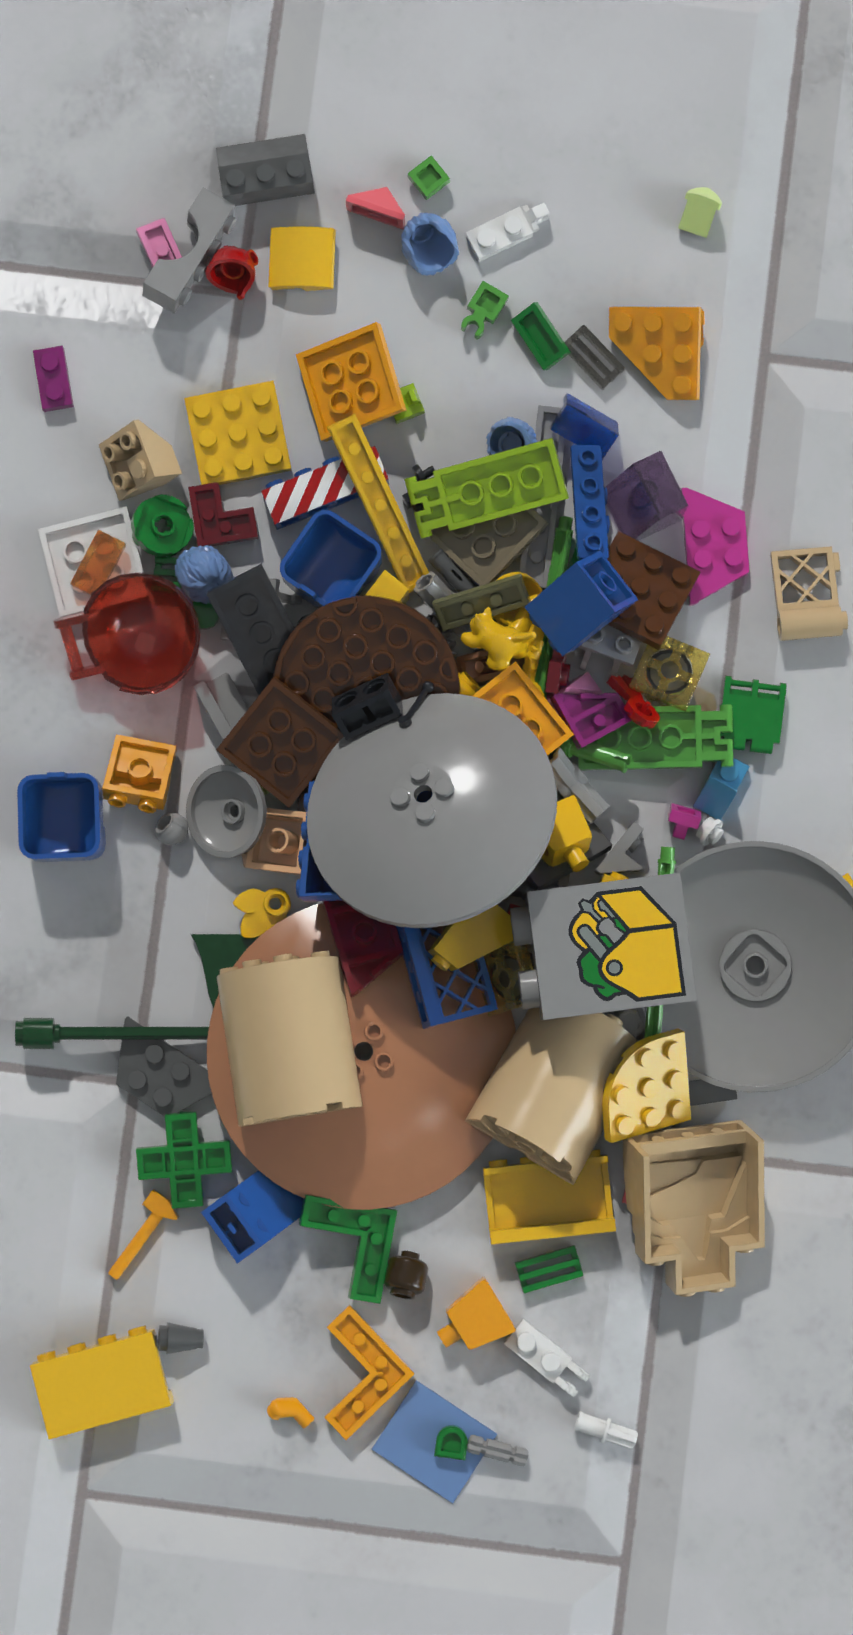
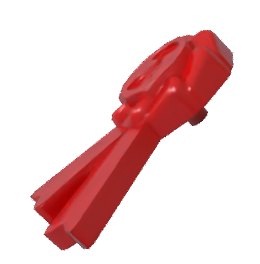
M625 674L622 677L620 675L617 677L611 675L606 683L627 701L624 711L627 712L628 717L641 727L654 728L660 720V716L649 701L643 700L636 679L629 678Z

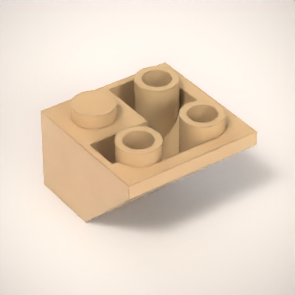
M133 420L99 444L119 501L164 486L182 474L172 445L140 420Z

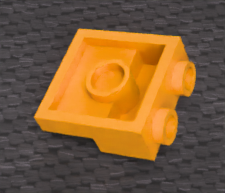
M116 734L102 787L103 799L108 800L110 805L118 808L125 807L126 803L138 805V809L145 813H155L156 809L164 810L170 787V776L177 752L176 745Z

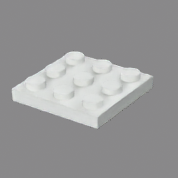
M127 506L38 529L61 619L150 596L138 545L135 544L132 538L131 518Z

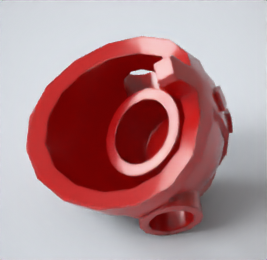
M223 246L217 250L206 267V278L215 287L225 292L237 294V298L242 300L255 281L254 266L258 264V257L252 249L246 251L235 246Z

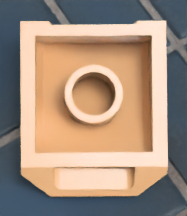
M267 808L266 823L260 839L252 849L242 855L244 868L301 875L298 855L299 851L303 850V847H306L307 840H303L301 836V824L306 822V812Z

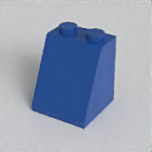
M599 551L573 564L524 608L528 611L532 623L541 628L548 637L550 646L563 657L574 651L638 601V598L603 553Z

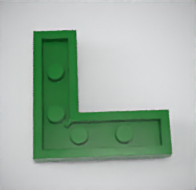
M305 1195L299 1220L300 1226L359 1236L348 1298L381 1303L397 1210L390 1208L372 1210L344 1209L331 1199Z

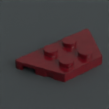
M343 900L322 901L350 997H354L403 956V948L395 925L382 923L365 916Z

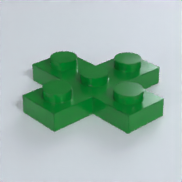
M197 1111L165 1114L167 1145L136 1148L138 1180L170 1178L172 1209L203 1206L202 1175L232 1172L230 1140L199 1142Z

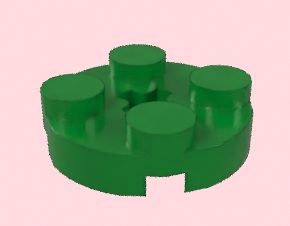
M164 494L156 495L143 501L135 510L131 520L132 538L135 544L154 556L172 557L189 543L193 535L194 523L186 511L187 507L179 499ZM165 519L166 526L170 527V531L159 532L155 522Z

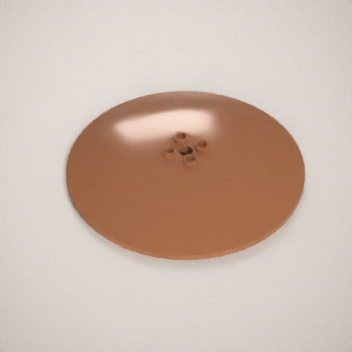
M323 903L298 911L276 923L246 949L233 967L243 968L242 962L256 959L271 963L274 962V956L283 954L308 958L311 957V953L329 951L330 956H338ZM448 925L433 927L432 929L441 934ZM420 928L421 934L423 936L425 931ZM431 934L428 935L424 942L426 951L437 940ZM403 956L354 997H350L341 967L353 1049L355 1050L357 1044L364 1042L368 1043L373 1050L369 1060L361 1061L355 1056L362 1107L243 1127L238 1126L218 994L211 1015L207 1037V1069L215 1106L231 1139L242 1154L261 1173L277 1185L304 1199L305 1195L331 1199L344 1209L372 1210L393 1207L427 1196L450 1183L481 1155L492 1140V1137L468 1124L465 1120L516 1032L509 1001L502 998L496 991L492 977L493 969L485 959L498 1009L423 1029ZM428 958L431 967L433 962ZM473 961L461 967L459 971L474 979L478 972L477 963ZM436 966L432 973L434 981L445 986L452 972L444 971ZM456 975L449 990L463 998L471 984ZM481 977L478 980L480 984H482ZM475 987L467 1001L478 1008L487 1006L485 993ZM437 989L438 996L441 994V991ZM445 995L441 1002L443 1015L455 1014L460 1003ZM464 1006L461 1012H464V1011H467V1010H471V1009H469L468 1007Z

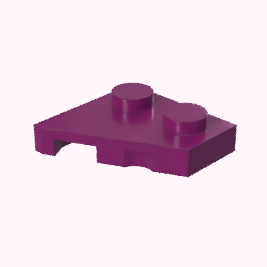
M558 693L549 697L561 719L573 732L574 735L571 738L578 750L632 721L628 717L627 712L624 711L625 705L618 693Z

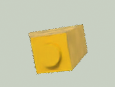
M495 905L477 916L448 925L427 951L433 956L432 962L444 971L448 969L454 971L513 941L510 915L501 907Z

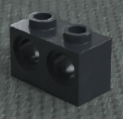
M388 673L332 698V717L346 740L403 715L402 697Z

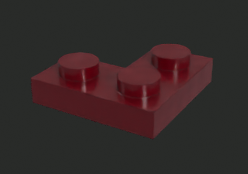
M219 482L188 487L197 546H219L259 539L254 508L249 507L224 512Z
M554 649L552 658L549 661L545 692L558 694L561 687H566L567 682H569L571 664L566 663L567 654L562 657Z

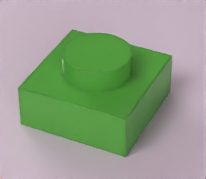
M432 155L408 173L409 180L426 200L450 183L449 176Z

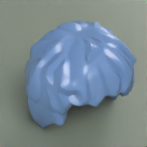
M420 213L418 216H413L407 222L401 235L402 252L408 263L418 273L426 276L435 275L436 272H442L444 268H447L449 264H453L458 259L459 248L456 233L446 219H442L433 213Z
M507 417L492 425L491 431L486 436L487 453L489 455L537 442L534 429L528 423L513 417Z
M192 546L189 550H184L179 555L175 565V576L182 591L193 601L202 602L203 604H211L206 591L233 578L228 561L213 546Z

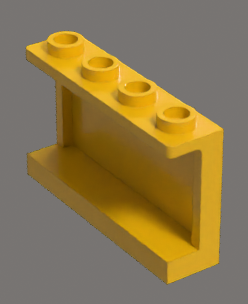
M600 1149L591 1152L574 1185L534 1163L527 1157L519 1158V1164L508 1165L507 1159L488 1161L489 1167H483L491 1245L616 1231L608 1171V1155H601Z
M146 1325L128 1330L129 1336L117 1339L116 1334H111L98 1338V1344L86 1347L85 1342L67 1347L68 1353L56 1356L54 1350L37 1355L38 1361L33 1362L30 1365L49 1440L169 1407L173 1404L171 1389L168 1390L155 1340V1329L147 1330Z

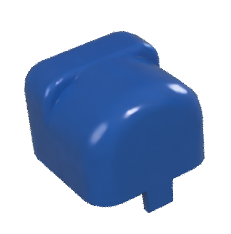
M320 510L311 517L282 559L280 573L284 583L291 590L316 608H320L332 601L359 596L380 570L382 551L376 540L330 510Z
M47 772V774L29 775L20 781L17 790L18 842L20 851L24 856L38 862L94 860L103 854L106 846L105 827L103 826L102 786L96 778L87 773Z

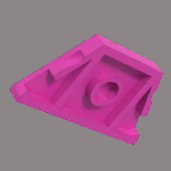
M685 487L681 488L686 565L700 571L699 578L689 594V606H692L709 595L725 588L733 581H737L749 573L745 511Z

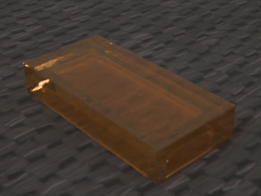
M98 530L70 583L71 586L99 599L126 547V543Z

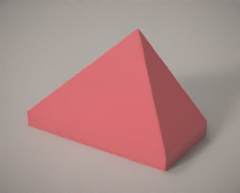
M387 187L347 196V211L404 229L405 214Z

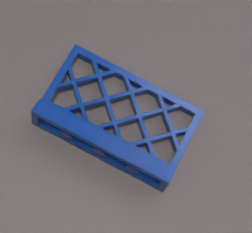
M396 926L423 1029L498 1009L484 956L475 960L478 972L474 979L462 973L459 969L454 971L448 969L452 974L446 985L442 986L434 981L432 973L437 965L432 963L430 967L428 958L431 960L433 956L426 951L424 945L429 934L437 939L441 934L432 928H421L425 931L422 936L420 928ZM456 975L471 984L463 998L449 990ZM480 977H481L482 984H480V983L478 982V980H479ZM475 987L485 993L487 1006L478 1008L467 1001ZM437 989L441 991V994L439 996L437 993ZM445 995L460 1003L455 1014L443 1015L441 1002ZM464 1006H466V1007H468L469 1009H471V1010H467V1011L461 1012Z

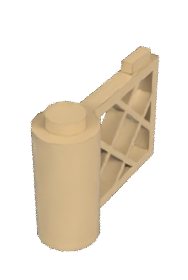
M832 546L772 551L770 558L779 640L842 636L843 630L848 629V616L846 611H841L838 600L835 572L841 570L839 553H833ZM812 557H826L827 567L821 574L807 565V562ZM791 559L799 567L789 577L779 569L778 560ZM802 569L816 579L807 590L793 580ZM826 573L828 574V580L824 578ZM781 579H783V580L785 581V583H784L782 586H781ZM820 582L830 590L831 599L818 600L810 592ZM788 585L802 594L797 602L783 603L782 592Z

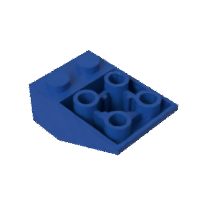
M258 1170L201 1211V1213L238 1264L299 1219L304 1198L277 1185Z

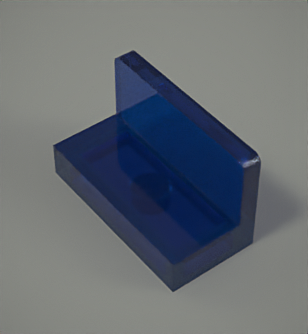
M566 393L564 396L563 407L551 424L552 431L576 445L601 446L602 460L619 436L617 421L569 393Z

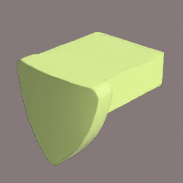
M694 188L686 193L685 199L687 203L678 228L707 238L715 212L720 210L722 202L719 196L710 188Z

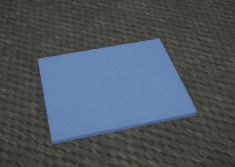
M416 1380L372 1447V1450L453 1503L484 1455L483 1453L476 1455L467 1451L465 1460L434 1456L438 1432L445 1426L456 1425L464 1430L467 1435V1441L470 1435L483 1437L485 1441L487 1438L494 1440L497 1433Z

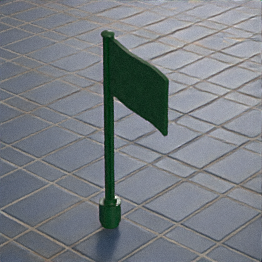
M191 934L202 959L208 995L213 1008L219 994L217 976L220 975L219 970L233 967L246 949L260 936L244 938L241 934ZM24 1018L23 1021H16L15 1045L23 1046V1049H54V1043H60V1040H207L209 1027H60V1024H55L54 1018Z

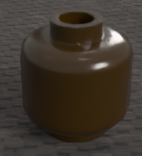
M402 1251L401 1256H393L389 1259L384 1284L390 1289L392 1296L414 1299L415 1295H419L424 1291L428 1266L425 1262L419 1260L420 1254Z

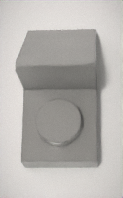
M634 821L594 872L598 875L610 874L612 871L628 873L644 870L642 866L625 854L627 850L633 853L644 840L640 836L644 828Z

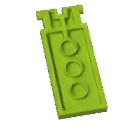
M553 438L434 470V477L417 481L416 476L404 479L411 505L423 503L424 510L414 512L421 539L432 536V529L448 525L449 531L569 498Z

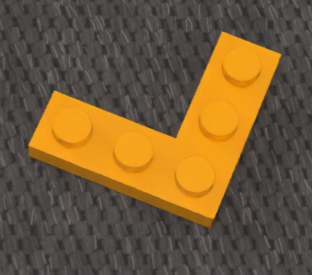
M350 1304L327 1326L330 1332L369 1372L324 1417L345 1440L356 1432L414 1375V1372Z

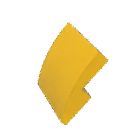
M305 226L271 228L268 287L272 290L302 288L305 291L334 289L336 230L334 228Z

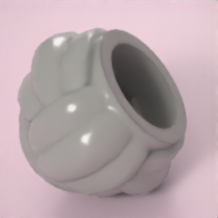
M178 813L164 814L155 826L157 839L166 845H176L183 842L188 834V822Z

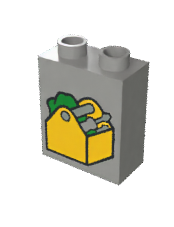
M680 873L529 891L525 893L526 906L510 908L514 946L531 944L534 965L533 970L518 971L522 1008H539L540 1020L697 1001Z

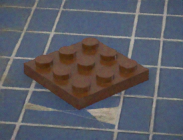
M618 531L608 548L609 557L607 560L635 594L638 601L607 625L659 650L699 578L700 571Z
M274 676L216 750L240 770L255 778L259 785L290 808L309 782L319 772L332 749L344 736L338 726Z

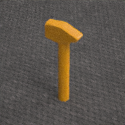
M155 1189L150 1192L142 1204L152 1213L108 1272L116 1280L123 1274L163 1217L172 1220L179 1218L175 1209H172L170 1200Z

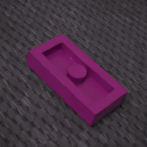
M63 345L33 350L42 410L48 412L74 407Z

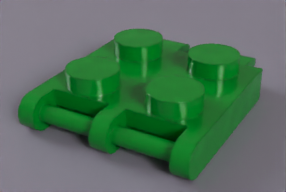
M725 675L721 705H732L733 732L720 733V736L723 739H733L734 750L744 751L747 740L751 741L750 752L772 754L773 744L778 745L780 743L787 684L759 683L757 679H753L752 682L733 680L732 676ZM731 686L751 688V691L731 689ZM758 689L777 691L778 695L758 692Z

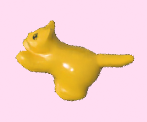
M487 607L483 613L475 614V617L470 621L471 632L462 633L461 641L470 648L485 649L488 652L486 664L490 669L504 670L509 667L512 657L522 659L528 655L527 642L534 640L537 635L536 632H521L514 627L498 624L493 620L491 609Z

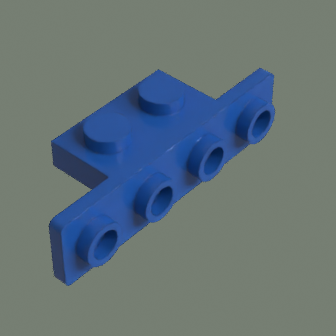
M572 445L570 457L577 559L582 560L599 551L608 559L607 534L610 521L605 509L608 492L607 488L604 487L601 446Z

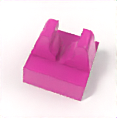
M671 803L668 821L675 823L672 837L685 840L689 827L698 830L701 821V811Z

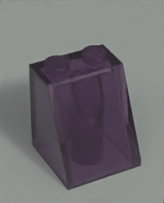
M662 451L633 463L606 486L608 492L606 505L619 531L638 541L682 521L688 508V504Z

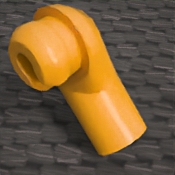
M294 1397L276 1398L267 1407V1414L271 1419L278 1420L279 1418L293 1417L303 1429L315 1419L305 1406Z

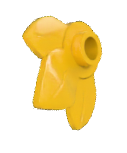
M252 888L239 894L233 901V905L245 913L240 926L241 936L244 938L261 936L276 923L287 918L286 914L291 907L289 895L279 888H272L266 892ZM272 898H277L280 901V907L277 910L270 907L269 903Z

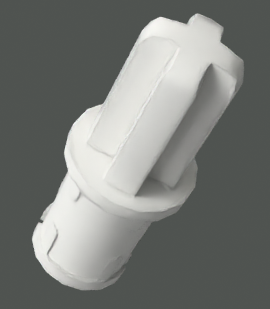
M581 1411L578 1414L574 1431H580L600 1438L601 1443L608 1441L629 1449H633L638 1437L636 1430L612 1423L610 1418L603 1420Z

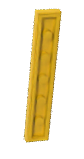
M353 414L328 426L327 429L398 580L408 587L409 593H411L415 588L416 581L422 575L428 574L429 571L356 414Z

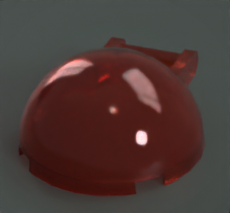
M144 572L128 573L106 580L90 594L91 597L84 607V612L53 621L55 629H59L72 670L69 672L71 680L102 674L105 680L119 687V691L137 695L156 694L173 687L188 674L198 656L200 648L201 628L193 603L177 585L156 574ZM82 623L84 645L94 665L83 667L71 625Z

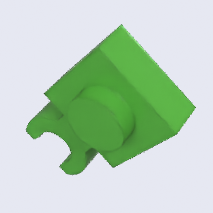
M482 281L467 306V310L473 312V314L463 319L461 330L465 331L469 324H475L478 326L475 338L477 340L481 338L484 333L485 320L494 324L507 303L509 295Z

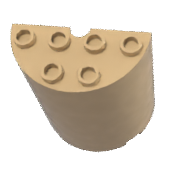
M329 951L314 952L308 958L283 954L274 956V962L271 963L256 959L242 962L243 968L240 969L238 967H228L219 970L220 975L217 976V984L239 1127L362 1107L341 965L338 956H330Z
M539 1008L528 1009L465 1122L507 1147L519 1150L529 1160L574 1185L604 1131L602 1099L609 1073H614L623 1059L621 1055L638 1040L622 1027V1020L612 1014L596 1013L540 1020Z

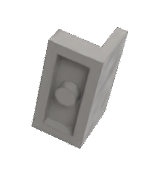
M224 673L208 683L202 681L193 686L223 740L248 710L228 673Z

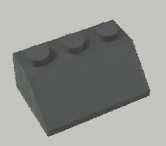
M305 134L216 148L222 195L224 199L235 204V206L315 194Z

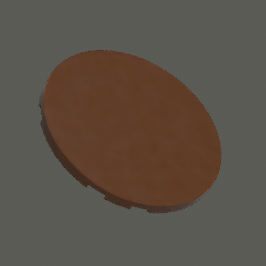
M362 595L346 597L332 601L312 612L301 621L286 640L279 654L274 672L276 678L336 726L337 724L332 717V698L386 673L392 679L402 700L419 696L425 681H431L434 684V690L428 694H460L457 664L451 648L442 633L427 617L416 609L394 599L381 596Z

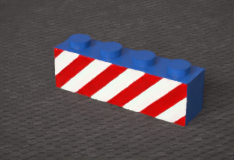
M373 446L371 449L389 485V479L376 447ZM339 456L324 461L322 463L323 466L315 470H311V468L302 469L294 474L295 478L283 482V479H277L266 485V489L261 492L276 530L312 517L320 510H329L359 498L347 469Z

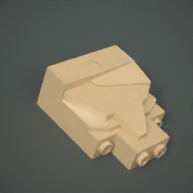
M742 1120L651 1131L624 1139L623 1171L628 1211L632 1214L635 1253L645 1264L660 1266L665 1263V1283L675 1295L690 1297L696 1292L709 1291L717 1293L724 1291L725 1288L736 1287L735 1252L750 1253L754 1249L765 1247L764 1140Z

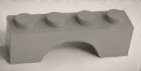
M203 187L190 207L187 218V225L194 233L197 244L189 254L182 258L174 260L158 259L143 283L142 296L172 313L176 312L179 305L185 306L192 294L190 287L194 281H201L207 267L205 263L208 258H213L222 245L221 237L224 233L229 234L236 223L237 218L233 217L235 204Z

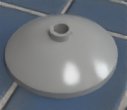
M218 765L204 771L193 783L186 804L188 827L195 842L210 855L220 858H232L248 852L260 839L266 823L267 808L264 793L257 780L233 765Z

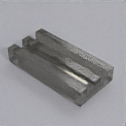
M582 325L564 342L571 352L568 355L602 391L619 374L625 371V367L585 325ZM581 335L613 366L614 370L612 372L579 338ZM573 343L606 376L604 379L573 348Z

